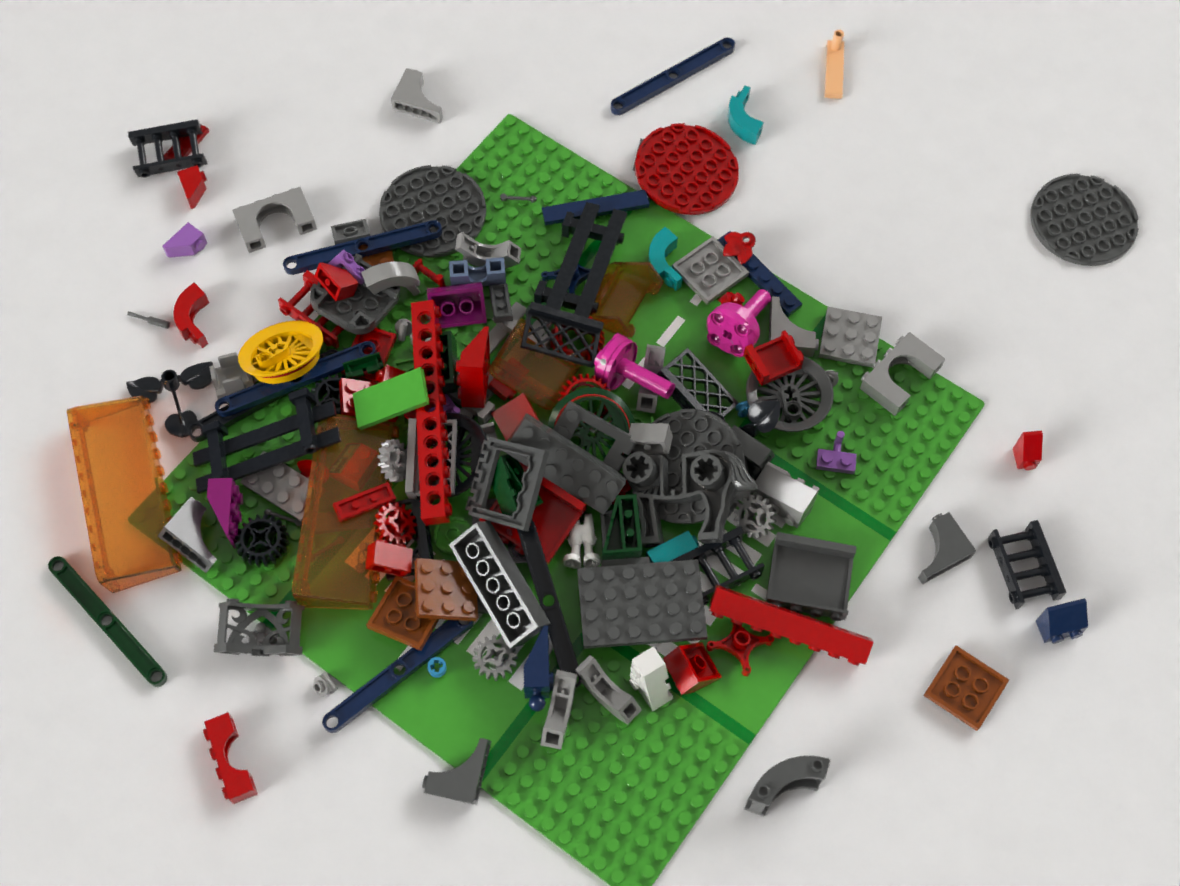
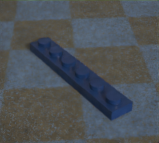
M728 233L717 239L724 247L727 244L724 237ZM754 254L746 263L742 264L749 271L748 277L760 289L768 291L771 299L772 296L780 298L782 311L787 317L802 307V303Z

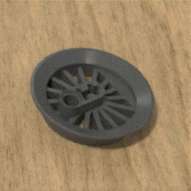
M805 356L801 369L774 380V383L769 382L765 384L768 388L759 386L760 383L753 371H751L746 384V397L749 406L758 400L780 401L782 416L774 429L785 432L804 431L818 425L829 413L834 398L832 382L825 370L815 361ZM795 378H800V380L795 385H793ZM806 379H808L811 382L799 388ZM814 387H815L816 390H817V391H813V392H806V391H808V390H810V389H812V388H814ZM757 393L767 396L757 397ZM810 398H819V401L811 400ZM808 406L814 407V408H818V409H817V411L815 412L814 410H812V409L809 408ZM802 411L809 415L810 418L807 419Z

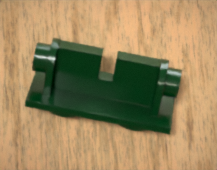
M379 352L342 363L347 379L364 376L363 371L366 370L369 375L384 368Z

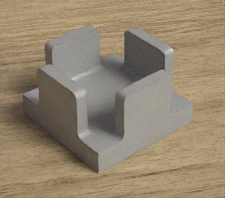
M236 352L219 356L218 361L221 367L214 368V366H209L218 399L255 385L253 375L246 373L240 367Z

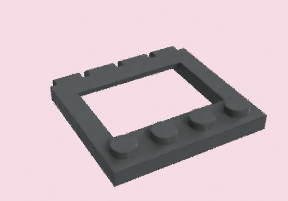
M569 400L553 430L570 440L582 420L616 439L603 462L620 472L627 458L621 453L630 455L636 442L630 439V434Z
M489 437L488 441L484 440L480 454H484V458L479 457L475 473L479 474V477L473 478L470 492L474 493L473 497H468L465 510L469 511L468 515L529 531L550 452ZM500 451L528 457L527 462L529 465L522 477L523 487L518 492L516 500L518 506L512 516L485 509Z

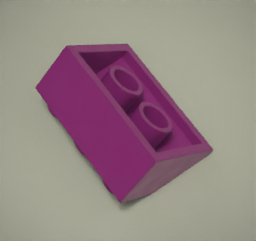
M482 282L427 288L428 300H434L436 306L440 307L441 318L438 319L442 328L487 323Z

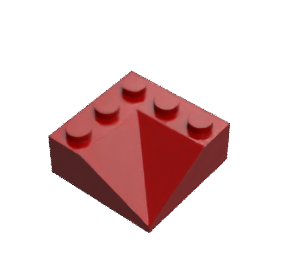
M485 326L461 352L460 360L456 361V372H459L457 375V386H460L458 388V399H461L462 407L485 408L491 368L489 326Z

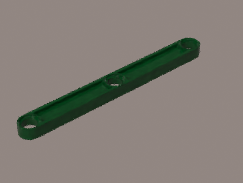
M57 556L52 558L48 563L50 572L153 687L164 685L167 681V674L63 557ZM56 563H64V566L61 570L54 571V565ZM104 617H112V622L109 625H102ZM155 672L162 673V678L158 682H153L151 678Z

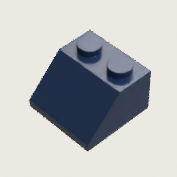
M1085 598L1047 607L1036 619V624L1044 643L1052 641V644L1062 642L1064 638L1071 637V639H1075L1083 635V632L1088 628L1087 601Z

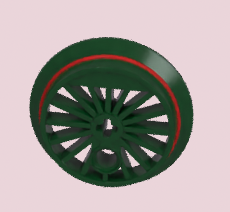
M588 387L575 390L563 397L551 412L547 426L551 429L554 428L569 400L580 407V402L588 400V409L591 413H593L592 400H600L596 416L600 417L605 405L607 413L602 419L606 421L610 416L612 420L609 423L614 424L628 434L631 423H635L629 407L616 394L605 389ZM580 421L581 427L577 426V430H575L572 437L578 436L580 439L578 446L581 448L585 447L587 452H589L591 446L592 455L595 457L597 445L603 459H605L606 454L600 442L610 450L612 446L603 438L614 442L616 439L605 435V433L598 429L595 432V437L588 435L589 429L596 430V428ZM623 452L621 453L622 455H624V456H626V457L629 456V455H627V454H625V453H623Z

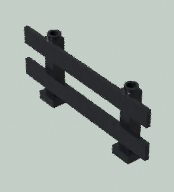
M586 202L580 219H575L574 213L567 211L562 224V236L569 238L570 233H572L573 237L553 288L547 287V281L540 280L534 293V302L538 304L545 302V306L561 310V307L575 310L574 314L589 318L593 313L596 314L599 307L596 297L615 246L623 243L625 234L621 233L628 212L614 209L606 227L594 224L600 205ZM588 238L599 240L601 244L581 296L568 293L567 291Z
M305 387L288 394L289 400L296 406L297 414L225 441L223 437L228 435V429L220 421L217 420L201 426V433L207 438L208 447L193 452L194 466L198 467L210 462L211 473L196 479L197 493L200 494L207 491L208 479L233 478L236 481L341 442L338 427L319 434L315 433V423L337 415L335 402L330 401L311 408V404L316 403L315 396ZM299 429L300 441L227 467L226 456Z

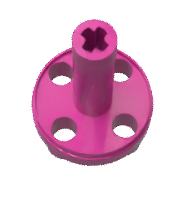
M764 289L758 290L744 306L728 302L716 307L709 314L706 323L708 331L707 340L709 343L736 357H743L745 347L750 344L754 347L760 337V328L755 317L771 301L769 292Z
M619 333L615 334L597 354L594 361L595 380L601 378V384L607 383L606 389H617L626 378L665 399L670 398L675 389L674 383L636 364L637 344Z

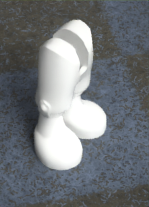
M585 514L584 525H580V520H578L570 532L567 540L572 550L571 553L563 558L564 565L574 569L581 568V544L584 546L583 566L585 568L597 567L601 563V557L593 552V547L597 540L592 514Z

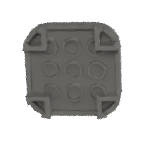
M355 254L353 256L354 261L365 270L372 267L362 260V255ZM358 282L354 296L340 301H335L320 283L317 285L313 283L310 288L311 305L318 314L348 332L360 335L374 330L400 299V286L387 288L374 295L366 287L365 282L363 284Z

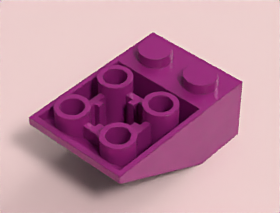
M233 478L208 479L207 498L232 547L235 548L236 541H239L235 539V536L239 535L237 530L238 523L242 521V514L239 508L243 504V494L239 492V486L235 484Z

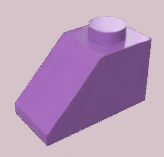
M188 222L162 247L169 258L192 256L203 250L207 241L204 233Z

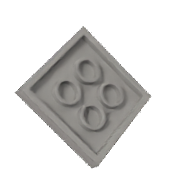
M714 236L672 264V268L682 276V280L707 305L749 275V271L734 256H723L724 246Z
M827 307L819 357L873 367L876 362L882 317Z

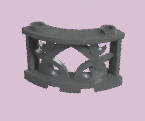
M227 599V602L219 603L217 644H214V652L233 655L249 653L251 656H269V654L279 656L302 655L303 647L299 646L302 610H305V606L297 605V601L290 600L285 601V604L239 603V599ZM229 610L240 612L239 617L235 618L232 616V619L239 623L237 626L228 624ZM246 611H255L248 616ZM270 612H278V613H277V615H276V617H275V616H274L272 613H270ZM291 612L290 626L284 628L283 625L287 624L290 618L283 619V615ZM263 616L277 630L267 634L262 645H258L256 637L245 628ZM227 628L233 631L226 642ZM289 631H290V636H289V640H288V636H287V633H286V632H289ZM241 633L246 634L250 637V641L245 644L242 642L243 638L245 637L242 636ZM279 634L280 637H275L277 639V643L271 644L270 639L273 636Z
M798 756L774 765L756 783L744 810L765 816L771 803L780 794L788 790L811 789L817 791L819 785L826 777L830 759L818 756Z

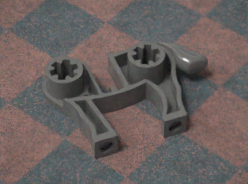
M710 449L682 454V489L669 490L668 460L662 455L635 452L630 454L623 463V474L633 490L632 493L637 494L639 517L642 525L641 541L645 548L657 547L664 543L658 506L660 503L680 504L703 499L705 519L698 533V540L703 544L723 542L724 526L730 512V501L734 488L738 491H751L758 488L757 483L749 475L744 463L733 453L723 450Z

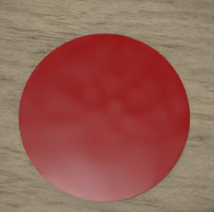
M676 123L664 128L660 127L651 132L642 141L636 154L635 174L642 190H645L647 196L657 205L679 214L699 215L718 209L733 195L739 179L738 161L734 157L731 147L719 135L698 125L691 126L685 125V123Z

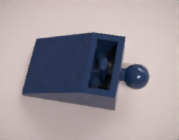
M548 625L543 626L523 667L525 699H529V706L533 711H541L545 707L546 702L544 698H550V691H553L554 686L553 673H549Z

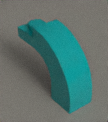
M744 85L742 91H738L736 97L731 96L728 122L732 131L739 138L756 145L762 133L764 122L750 117L745 112L744 107L749 99L751 87Z
M664 227L651 241L648 257L649 271L658 284L664 280L668 287H672L677 291L681 288L682 276L668 265L665 258L677 248L678 237L668 228Z

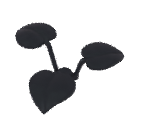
M213 362L192 365L183 370L181 375H177L174 370H166L162 373L160 381L155 377H143L135 381L126 382L127 389L134 400L143 404L154 402L157 399V394L162 393L163 387L172 392L178 414H171L167 417L165 428L171 435L180 438L189 436V426L198 420L195 413L190 410L181 412L175 391L180 386L179 382L185 386L189 384L190 388L196 390L207 387L212 382L209 366H213Z
M755 401L748 409V418L751 422L738 428L753 438L759 432L766 433L773 430L780 416V401ZM708 411L717 415L725 421L724 417L721 414L714 411ZM745 459V467L749 475L756 481L762 470Z

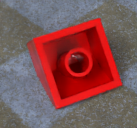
M702 642L678 646L662 658L666 664L667 671L675 682L676 688L682 695L693 693L722 678Z

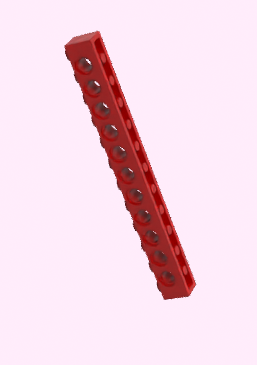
M434 300L411 303L414 369L419 367L424 369L427 392L434 390L433 393L428 394L429 404L416 409L421 520L426 526L450 523L449 516L452 515V506L448 500V497L451 496V488L447 482V478H450V469L446 464V459H449V451L445 446V441H448V433L444 428V423H447V415L443 409V405H446V397L442 391V387H445V379L441 373V370L444 369V362L440 355V352H443V344L439 335H442V327L438 319L441 318V310L439 306H436ZM433 372L431 376H427L428 373ZM435 407L432 412H428L429 409ZM436 425L435 429L429 430L431 426ZM437 443L435 448L430 449L432 444ZM438 462L435 467H431L432 463ZM439 480L437 485L432 486L434 481ZM440 499L438 504L433 505L434 500Z

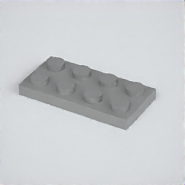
M284 463L244 477L240 481L242 485L302 523L326 492L324 488Z

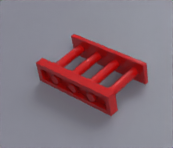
M307 270L303 274L304 286L288 302L281 297L278 299L279 310L285 316L289 315L296 321H306L315 324L323 334L324 343L338 349L339 341L337 336L344 330L342 327L337 325L330 332L323 327L328 321L327 318L322 316L315 322L308 317L314 311L311 303L303 312L294 307L311 291L310 288L313 283L316 285L319 283L314 274Z

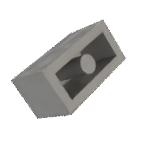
M631 423L629 430L630 439L636 442L631 454L635 452L669 454L673 438L669 424Z

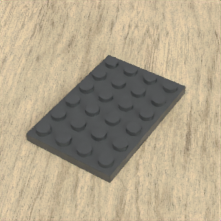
M698 559L577 568L584 649L707 640Z

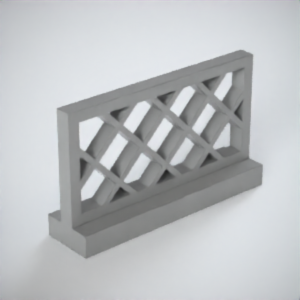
M409 418L405 493L409 499H417V496H420L416 418ZM456 419L447 420V423H444V426H452V431L448 434V441H445V443L448 442L452 446L449 451L451 460L446 459L451 464L450 478H447L450 482L451 495H455ZM437 480L435 483L433 482L432 486L437 485L439 483V480Z

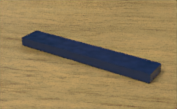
M639 190L541 208L546 226L563 223L567 211L574 213L575 219H580L586 202L600 205L597 216L612 214L614 209L626 212L649 208L650 204L646 191Z

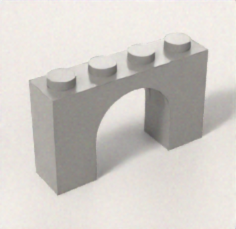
M301 187L292 188L283 193L274 194L271 197L257 200L232 210L249 253L266 247L260 232V224L270 214L279 212L291 216L300 235L317 229Z
M909 332L905 337L901 336L897 340L896 346L893 349L890 347L884 354L885 358L882 361L879 359L873 365V370L870 373L867 371L863 375L860 389L896 416L908 403L911 395L892 381L888 369L897 364H907L914 367L928 379H931L942 367L945 358Z

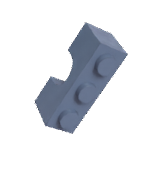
M504 257L486 259V264L481 267H471L468 265L467 260L449 261L451 285L482 282V286L506 283Z

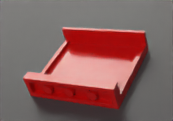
M519 462L524 472H526L528 467ZM543 477L539 496L544 503L534 510L532 518L535 522L547 564H549L587 508L585 503ZM496 499L489 510L502 513ZM482 518L479 519L480 522L489 521ZM490 521L502 542L506 545L508 543L515 546L514 550L524 556L517 528Z

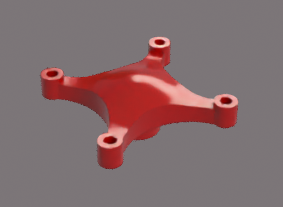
M732 622L731 633L720 641H709L706 649L710 652L714 649H722L731 653L740 661L743 669L742 675L747 677L751 672L749 654L760 645H772L774 637L771 635L763 637L753 635L746 631L742 625Z

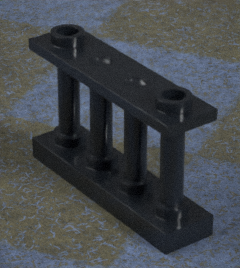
M198 119L128 132L129 140L138 149L140 165L133 166L138 177H149L150 175L186 169L198 165V168L207 165L204 154H199L197 135L203 134ZM189 136L192 155L182 157L179 139ZM172 139L175 159L164 160L162 142ZM155 143L157 162L147 164L144 145Z
M1038 520L1031 521L1025 528V532L1000 537L997 529L992 531L988 538V544L995 553L1009 590V600L1014 604L1015 609H1020L1025 603L1024 599L1049 594L1052 596L1053 601L1060 600L1067 593ZM1025 539L1031 542V550L1007 555L1003 544ZM1032 557L1038 560L1039 568L1017 573L1013 572L1010 562ZM1040 575L1045 578L1046 586L1025 591L1020 590L1017 582L1018 580Z
M741 526L725 533L721 543L703 544L671 560L698 559L700 566L713 588L702 592L704 605L708 604L710 599H712L716 585L731 589L749 579L755 580L763 573L765 565L761 563L755 566L741 544L744 536ZM729 546L734 547L748 570L738 575L724 553L725 548ZM713 554L719 558L731 578L721 584L707 562V557Z

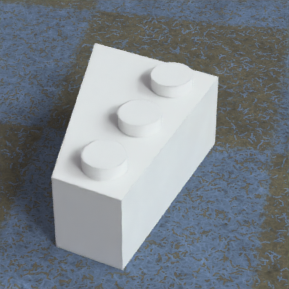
M654 646L632 659L631 679L629 682L635 691L639 690L651 710L655 711L672 700L673 695L669 692L671 686L665 682L669 678L666 664Z

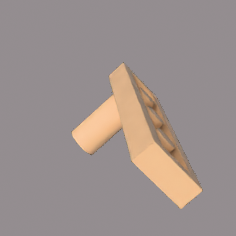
M836 30L833 39L827 41L825 98L842 99L844 68V32L842 30Z

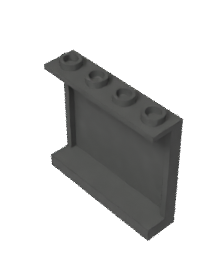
M777 532L774 541L766 602L797 613H809L813 617L825 616L830 617L834 621L845 620L849 612L847 607L853 559L857 546Z

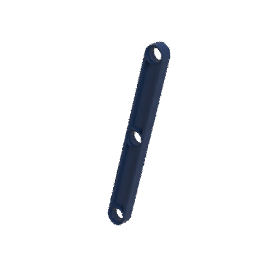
M729 37L723 38L614 98L611 101V112L615 115H622L732 54L735 48V41ZM730 44L732 47L725 48L723 47V45ZM676 74L678 77L671 78L669 77V75ZM621 104L623 107L616 109L614 105Z
M436 220L407 226L289 256L284 259L283 267L289 275L303 273L307 270H315L319 263L328 264L343 249L352 256L359 254L362 257L439 238L442 235V227L440 222ZM431 227H437L438 231L430 232L429 229ZM365 244L368 246L366 250L358 249L360 245ZM289 263L297 264L295 268H287Z
M371 341L359 343L319 359L309 372L301 376L302 379L299 382L289 381L279 384L260 382L218 399L215 402V409L221 417L231 416L321 380V377L327 378L328 374L332 376L344 371L342 363L369 355L363 353L366 347L373 349L370 354L377 353L376 347ZM222 404H229V408L226 411H220L219 408Z
M459 620L446 621L431 633L422 651L411 648L328 712L322 720L325 730L329 733L340 731L471 629L474 621H470L467 625L461 624ZM397 666H404L406 670L403 675L398 676L394 674V669ZM332 717L337 718V726L329 728L327 721Z

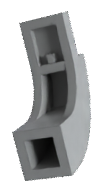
M463 232L457 234L455 250L463 254V260H467L471 265L481 267L486 264V259L502 257H504L505 268L520 264L521 248L510 240L496 245H487L475 241Z
M400 261L385 262L361 272L366 287L374 295L393 286L406 287L414 296L421 293L418 287L420 286L419 277L415 267L409 263Z
M647 344L644 368L657 374L663 368L666 347ZM640 385L636 410L655 413L658 394Z
M589 655L575 669L581 677L580 681L592 696L622 722L628 725L642 710L633 696L624 692L610 680L594 657Z
M561 670L556 671L550 707L543 727L542 746L561 750L569 723L578 674Z

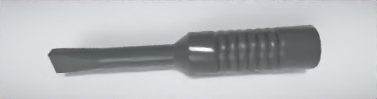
M128 311V316L146 320L150 324L166 329L170 327V322L151 316L145 317Z

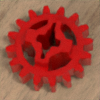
M398 502L394 504L388 503L381 507L379 512L375 514L377 520L373 522L374 525L378 526L375 532L381 533L379 539L386 538V541L388 543L392 541V544H405L410 541L412 535L416 533L413 528L417 526L412 521L416 517L410 516L412 510L406 511L405 504L399 507Z

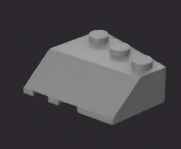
M768 462L755 481L758 488L751 490L750 495H754L755 498L757 495H761L762 500L768 498V505L774 504V507L771 509L772 512H777L788 525L798 528L810 514L820 488L816 486L810 488L805 485V480L801 478L793 479L786 470Z

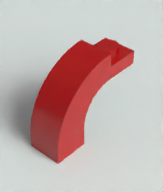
M194 282L176 300L173 312L174 321L185 341L190 338L194 344L198 343L204 348L208 345L205 335L194 325V318L202 308L209 304L206 294Z

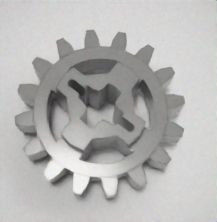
M387 440L381 444L382 448L378 449L381 453L377 455V458L380 459L378 466L381 467L380 472L385 473V479H389V482L403 481V479H406L407 449H404V443H400L399 440Z
M749 495V499L742 498L743 504L737 503L739 510H734V513L738 514L734 521L739 522L736 528L741 526L744 534L748 533L750 538L754 535L756 538H760L761 533L768 535L767 529H774L771 523L777 522L776 519H773V515H776L777 512H772L771 510L774 504L768 505L769 499L765 498L762 500L761 495H757L756 498L754 495ZM753 503L760 504L763 507L757 508ZM754 525V527L757 528V530L752 529L748 526Z
M495 635L492 636V640L485 637L484 644L480 641L478 642L479 649L474 648L473 651L476 655L472 659L473 662H477L474 664V668L480 669V676L485 673L487 680L494 676V680L497 681L500 675L505 679L506 672L512 674L511 667H516V662L513 660L517 659V654L514 653L516 651L515 647L509 649L506 642H504V638L501 636L497 640ZM487 649L486 655L482 656L483 652ZM495 655L498 657V660H494L492 656ZM507 657H509L508 662L505 666H503L504 660H506Z

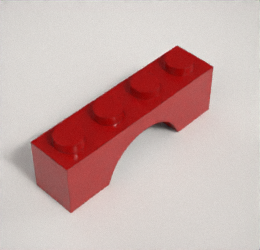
M227 712L204 721L206 729H203L206 740L211 742L212 748L209 751L213 761H217L218 767L215 770L219 780L223 779L225 787L222 788L225 799H229L233 804L257 795V789L251 773L248 770L233 768L228 760L229 748L234 740L239 737L233 717Z

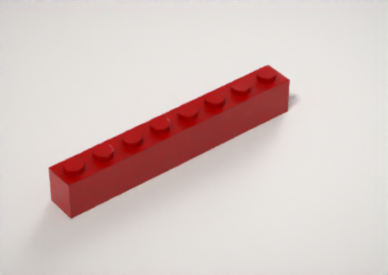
M716 585L708 607L709 611L712 612L711 615L721 619L724 616L731 618V622L738 625H743V623L751 625L750 628L755 631H769L771 636L779 639L782 636L789 638V642L796 645L804 643L809 645L808 648L813 651H827L829 656L840 659V656L847 658V662L857 666L860 663L866 665L874 643L867 636Z

